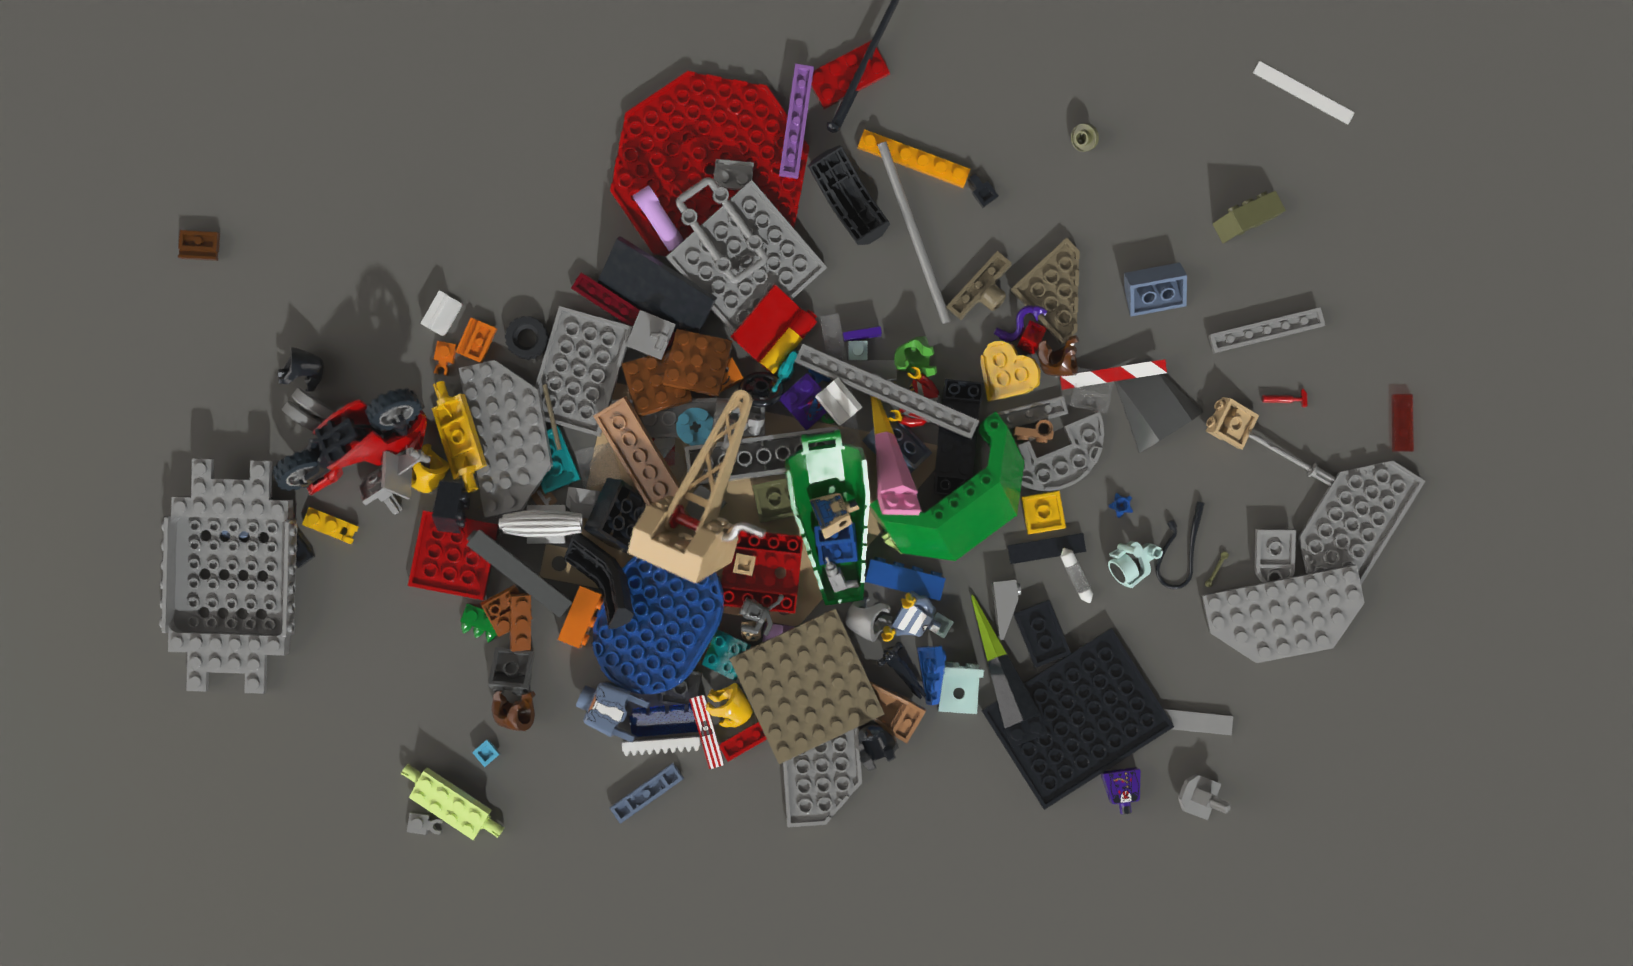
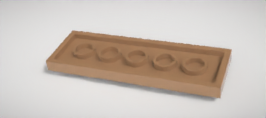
M627 396L593 416L647 506L666 496L674 497L680 485Z

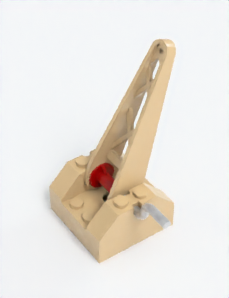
M737 390L733 393L674 497L666 496L647 506L633 529L628 549L629 554L697 583L732 562L738 534L741 530L761 538L764 537L765 530L749 523L740 522L733 525L724 518H718L753 402L752 396L748 392ZM739 407V420L731 425L730 415L732 411ZM728 434L729 447L724 460L712 469L710 458L718 440ZM706 465H707V470H708V472L701 477V475H702V473H703V471H704V469H705V467H706ZM719 471L717 479L714 482L713 474ZM709 478L711 488L709 500L693 494L696 486ZM689 501L705 507L701 520L687 514L686 507Z

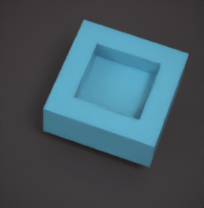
M489 739L472 752L484 767L501 754Z

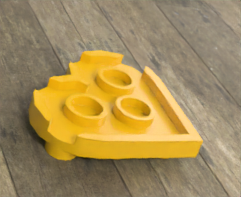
M994 341L987 345L988 347L984 350L983 355H981V369L988 402L1026 394L1039 386L1040 368L1034 358L1024 355L1018 356L1014 345L1004 341Z

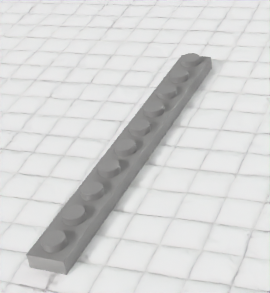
M802 344L795 363L834 380L839 378L843 384L969 439H972L979 423L977 419Z

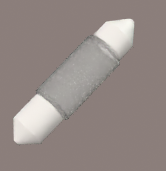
M1063 548L1060 557L1081 600L1091 603L1093 592L1079 561H1077L1072 550Z

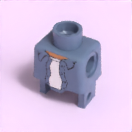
M603 681L598 684L596 689L585 685L576 707L587 711L583 719L586 725L609 737L615 735L633 742L636 735L618 728L619 722H624L627 715L625 708L628 701L645 708L649 707L651 701L639 697L629 690L620 688L614 683Z

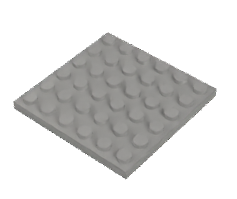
M752 180L729 201L752 234L762 239V248L767 254L765 265L741 282L733 283L724 273H719L716 270V261L695 231L666 256L667 260L681 275L717 297L712 310L732 333L735 332L774 284L792 300L827 268ZM724 206L718 209L700 226L720 255L730 260V269L734 275L739 274L760 259L756 251H750L747 248L746 237Z

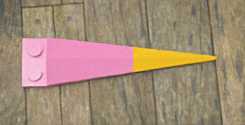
M870 395L876 446L877 492L882 514L919 515L921 508L916 495L918 491L881 400Z

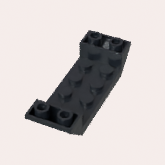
M945 379L941 404L979 420L984 383ZM939 425L934 472V494L950 495L973 478L978 425L972 439Z

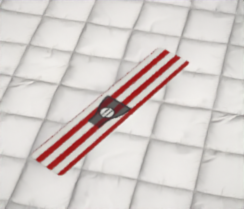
M701 695L690 698L708 767L712 769L723 766L724 763L710 713L705 709L707 704L705 696Z

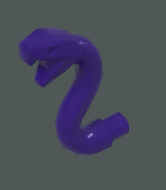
M1038 305L1025 306L1019 310L1016 316L1017 329L1014 333H1008L997 327L993 334L1003 341L1013 342L1023 334L1024 317L1026 314L1032 313L1036 321H1038V316L1040 314L1045 316L1047 310Z

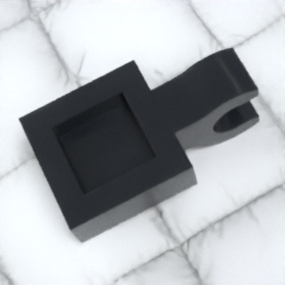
M976 173L969 177V183L976 189L972 192V195L982 208L999 197L988 181L983 184Z

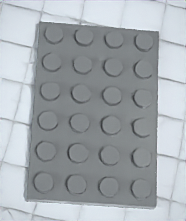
M559 306L535 385L540 390L546 422H550L542 387L544 384H547L557 425L601 437L602 430L593 416L610 406L627 350L626 343L633 329L632 326Z

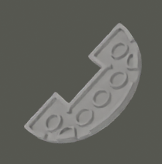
M1095 413L1064 426L1071 444L1039 458H1036L1030 441L1018 445L1017 447L1025 461L1021 485L1037 491H1055L1067 488L1082 480L1097 463L1103 449L1104 424L1101 413Z

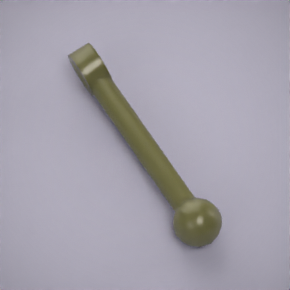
M1221 552V558L1209 580L1205 582L1206 587L1213 585L1212 581L1224 559H1227L1229 556L1227 552Z

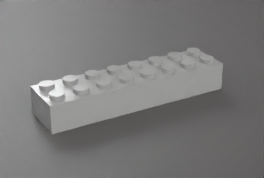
M838 426L741 439L729 481L786 474L785 459L803 449L801 434H807L808 436L834 432V430L838 429ZM835 440L808 443V446L815 447L836 444ZM717 442L710 457L712 469L724 460L726 452L721 450L724 442ZM704 444L684 447L688 472ZM706 465V467H705V469H704V471H703L701 477L708 472V470H707V465ZM719 471L713 474L714 482L717 479ZM707 478L699 485L710 484L709 478Z

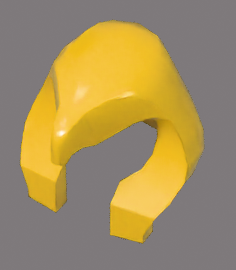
M425 444L422 447L424 454L431 457L429 462L430 469L424 467L420 462L412 466L411 487L422 493L434 491L439 486V481L444 479L450 468L446 460L432 451V445Z
M733 683L718 691L711 689L707 697L714 702L729 699L721 707L715 708L709 702L705 705V709L712 716L725 717L722 721H719L721 726L726 728L738 727L749 720L753 712L752 707L738 684Z

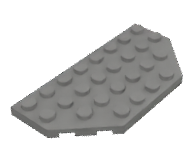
M496 360L459 368L463 394L466 396L487 466L477 470L484 517L489 518L522 511L525 509L532 494L536 492L542 483V479L547 471L553 466L540 390Z
M1393 460L1337 473L1332 485L1328 487L1298 536L1306 574L1356 564L1362 585L1425 483V480Z
M1356 564L1202 595L1209 633L1255 663L1334 648L1365 603Z
M858 727L783 762L787 827L826 825L862 784Z

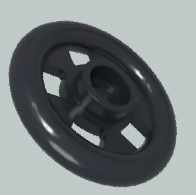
M755 372L743 378L738 390L752 391L754 394L752 396V406L767 407L780 400L784 394V384L781 381L776 393H771V388L776 384L779 377L769 372ZM754 381V385L750 386L749 383Z

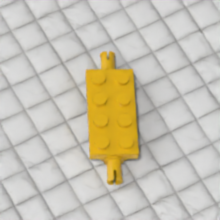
M439 381L433 384L438 400L436 401L437 406L431 409L453 480L462 478L466 491L468 493L478 490L473 473L487 466L472 415L465 394L451 397L448 395L445 381Z

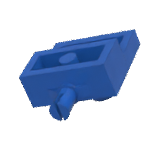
M855 522L827 539L824 538L820 526L814 527L819 565L827 564L825 557H828L829 561L833 562V564L859 561Z

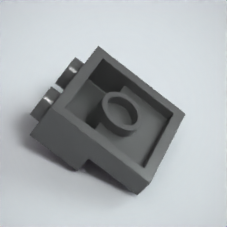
M495 647L488 682L490 689H493V692L501 690V693L508 690L512 691V694L519 696L523 695L524 692L527 693L532 677L531 670L534 651L512 652L508 648Z

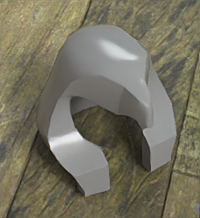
M864 597L863 600L855 601L851 604L846 614L845 623L854 633L864 639L875 642L883 628L887 625H892L893 617L882 615L874 622L875 618L881 611L890 613L891 608L883 603L867 607V602L870 601V598Z

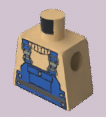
M840 493L809 500L825 539L851 525L852 521L849 513L859 509L855 498L844 502Z

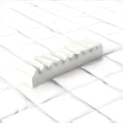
M698 735L634 740L633 742L623 741L622 752H624L625 756H628L631 751L633 756H635L638 750L643 755L646 750L648 754H652L653 750H655L656 754H659L661 749H663L664 753H667L670 748L672 753H674L676 748L682 752L684 747L690 752L692 746L695 751H698L701 745V738Z

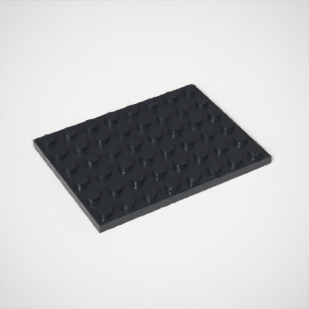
M1112 628L1023 683L1041 714L1048 734L1011 748L1003 727L997 700L981 710L1044 810L1174 728L1173 723Z

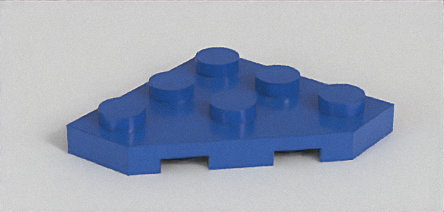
M942 646L917 647L923 689L926 693V705L939 704L945 669L944 661H946L945 651L942 649Z

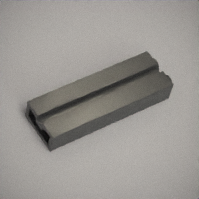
M474 530L467 538L469 541L468 547L559 618L572 604L573 601L483 530Z

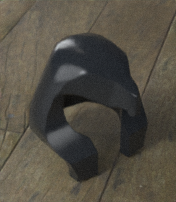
M291 347L288 362L283 369H278L279 384L288 385L297 377L307 376L304 380L307 384L305 391H314L322 379L324 370L323 360L310 352Z
M874 723L865 726L859 731L860 761L868 771L876 769L874 761L886 757L887 761L890 762L896 758L895 751L899 748L897 740L883 727Z

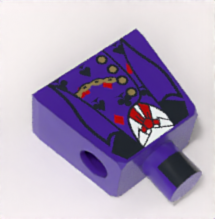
M1133 767L1101 773L1109 802L1111 804H1119L1120 814L1132 813L1130 802L1140 800V769Z

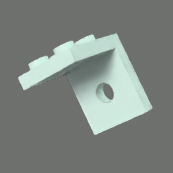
M946 662L938 711L977 714L979 677L983 678L984 670L979 665L973 663H966L964 667L960 666L957 662ZM956 688L964 690V695L960 699L955 698L953 695Z

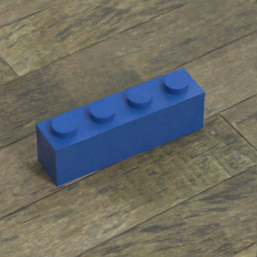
M875 557L874 560L870 559L865 582L910 593L912 590L918 595L927 596L938 601L941 600L946 578H942V573L931 571L930 574L923 573V569L912 566L911 570L904 568L905 564L894 561L892 565L886 563V559Z

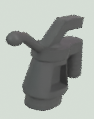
M779 595L778 601L769 607H764L755 599L746 598L739 614L743 615L746 619L757 621L755 626L742 624L741 631L758 634L766 619L768 624L763 634L768 636L773 626L769 610L780 604L784 596Z

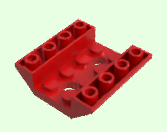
M741 530L738 534L733 560L730 564L723 567L721 585L724 594V606L741 608L745 599L749 598L755 599L764 607H769L778 601L779 595H783L784 598L780 604L769 611L795 614L803 548L802 536L765 532L764 537L761 538ZM737 553L756 557L752 576L733 572ZM779 567H783L786 570V576L782 579L777 578L775 575V570Z

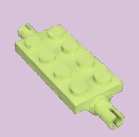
M407 764L402 770L401 775L415 783L409 798L472 840L475 839L483 828L497 838L503 832L505 827L491 819L489 814L492 810L428 767L423 773L410 764Z

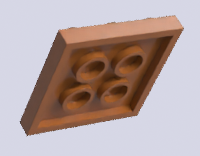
M677 329L662 381L663 385L719 397L733 341Z
M671 350L665 351L662 360L647 356L622 363L633 406L639 417L692 402L689 390L666 386L662 383Z

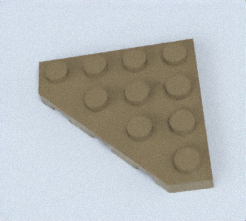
M1068 238L1064 239L1011 288V291L1025 306L1038 305L1047 310L1045 316L1044 314L1038 316V320L1062 345L1070 336L1077 332L1080 251Z

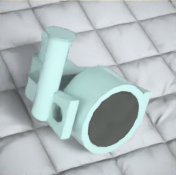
M1130 541L1127 544L1120 543L1117 545L1116 550L1109 553L1113 559L1108 562V567L1112 576L1120 584L1133 588L1150 574L1151 566L1149 562L1153 559L1161 558L1163 551L1152 543H1146L1142 546L1135 541ZM1125 553L1134 554L1135 557H1138L1140 572L1132 558Z

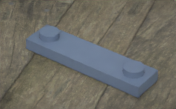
M673 762L609 809L621 824L682 781L684 777Z

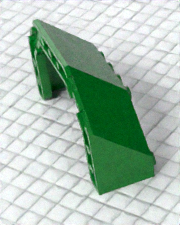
M997 412L983 420L978 427L979 434L990 447L988 466L927 512H920L919 515L882 514L878 499L869 505L870 512L901 553L956 561L1017 516L1025 461L1008 427Z

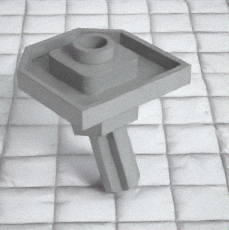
M380 467L367 475L359 485L361 499L367 505L378 498L381 502L384 501L392 514L395 515L403 508L393 493L381 488L383 467Z
M1198 774L1184 781L1178 797L1183 811L1208 820L1212 809L1228 813L1231 807L1229 802L1217 798L1221 783Z

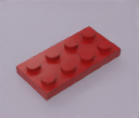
M871 41L813 71L811 87L823 109L843 99ZM877 47L873 53L872 60L869 59L865 72L856 88L857 91L890 75V71Z

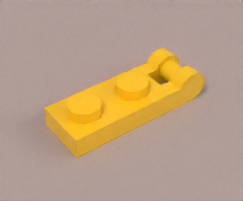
M312 507L308 508L302 523L303 526L348 544L353 543L354 533L359 529V526ZM344 527L348 529L346 535L342 534Z

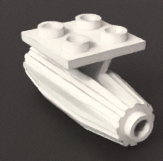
M527 505V510L503 514V517L499 518V530H503V534L527 537V544L566 543V535L582 533L583 529L582 514L566 511V505Z

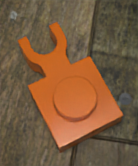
M437 341L433 359L439 362L435 366V374L439 373L440 368H444L443 375L448 376L449 369L447 366L448 363L454 364L455 351L458 345Z

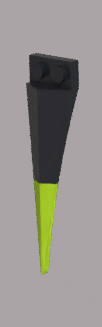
M972 595L971 599L1003 727L1011 748L1048 734L1038 708L976 598Z

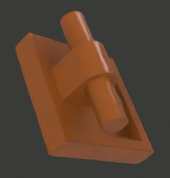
M516 585L480 603L498 637L510 631V594H520Z

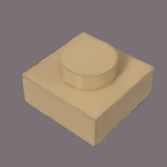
M737 553L733 572L752 576L756 557Z

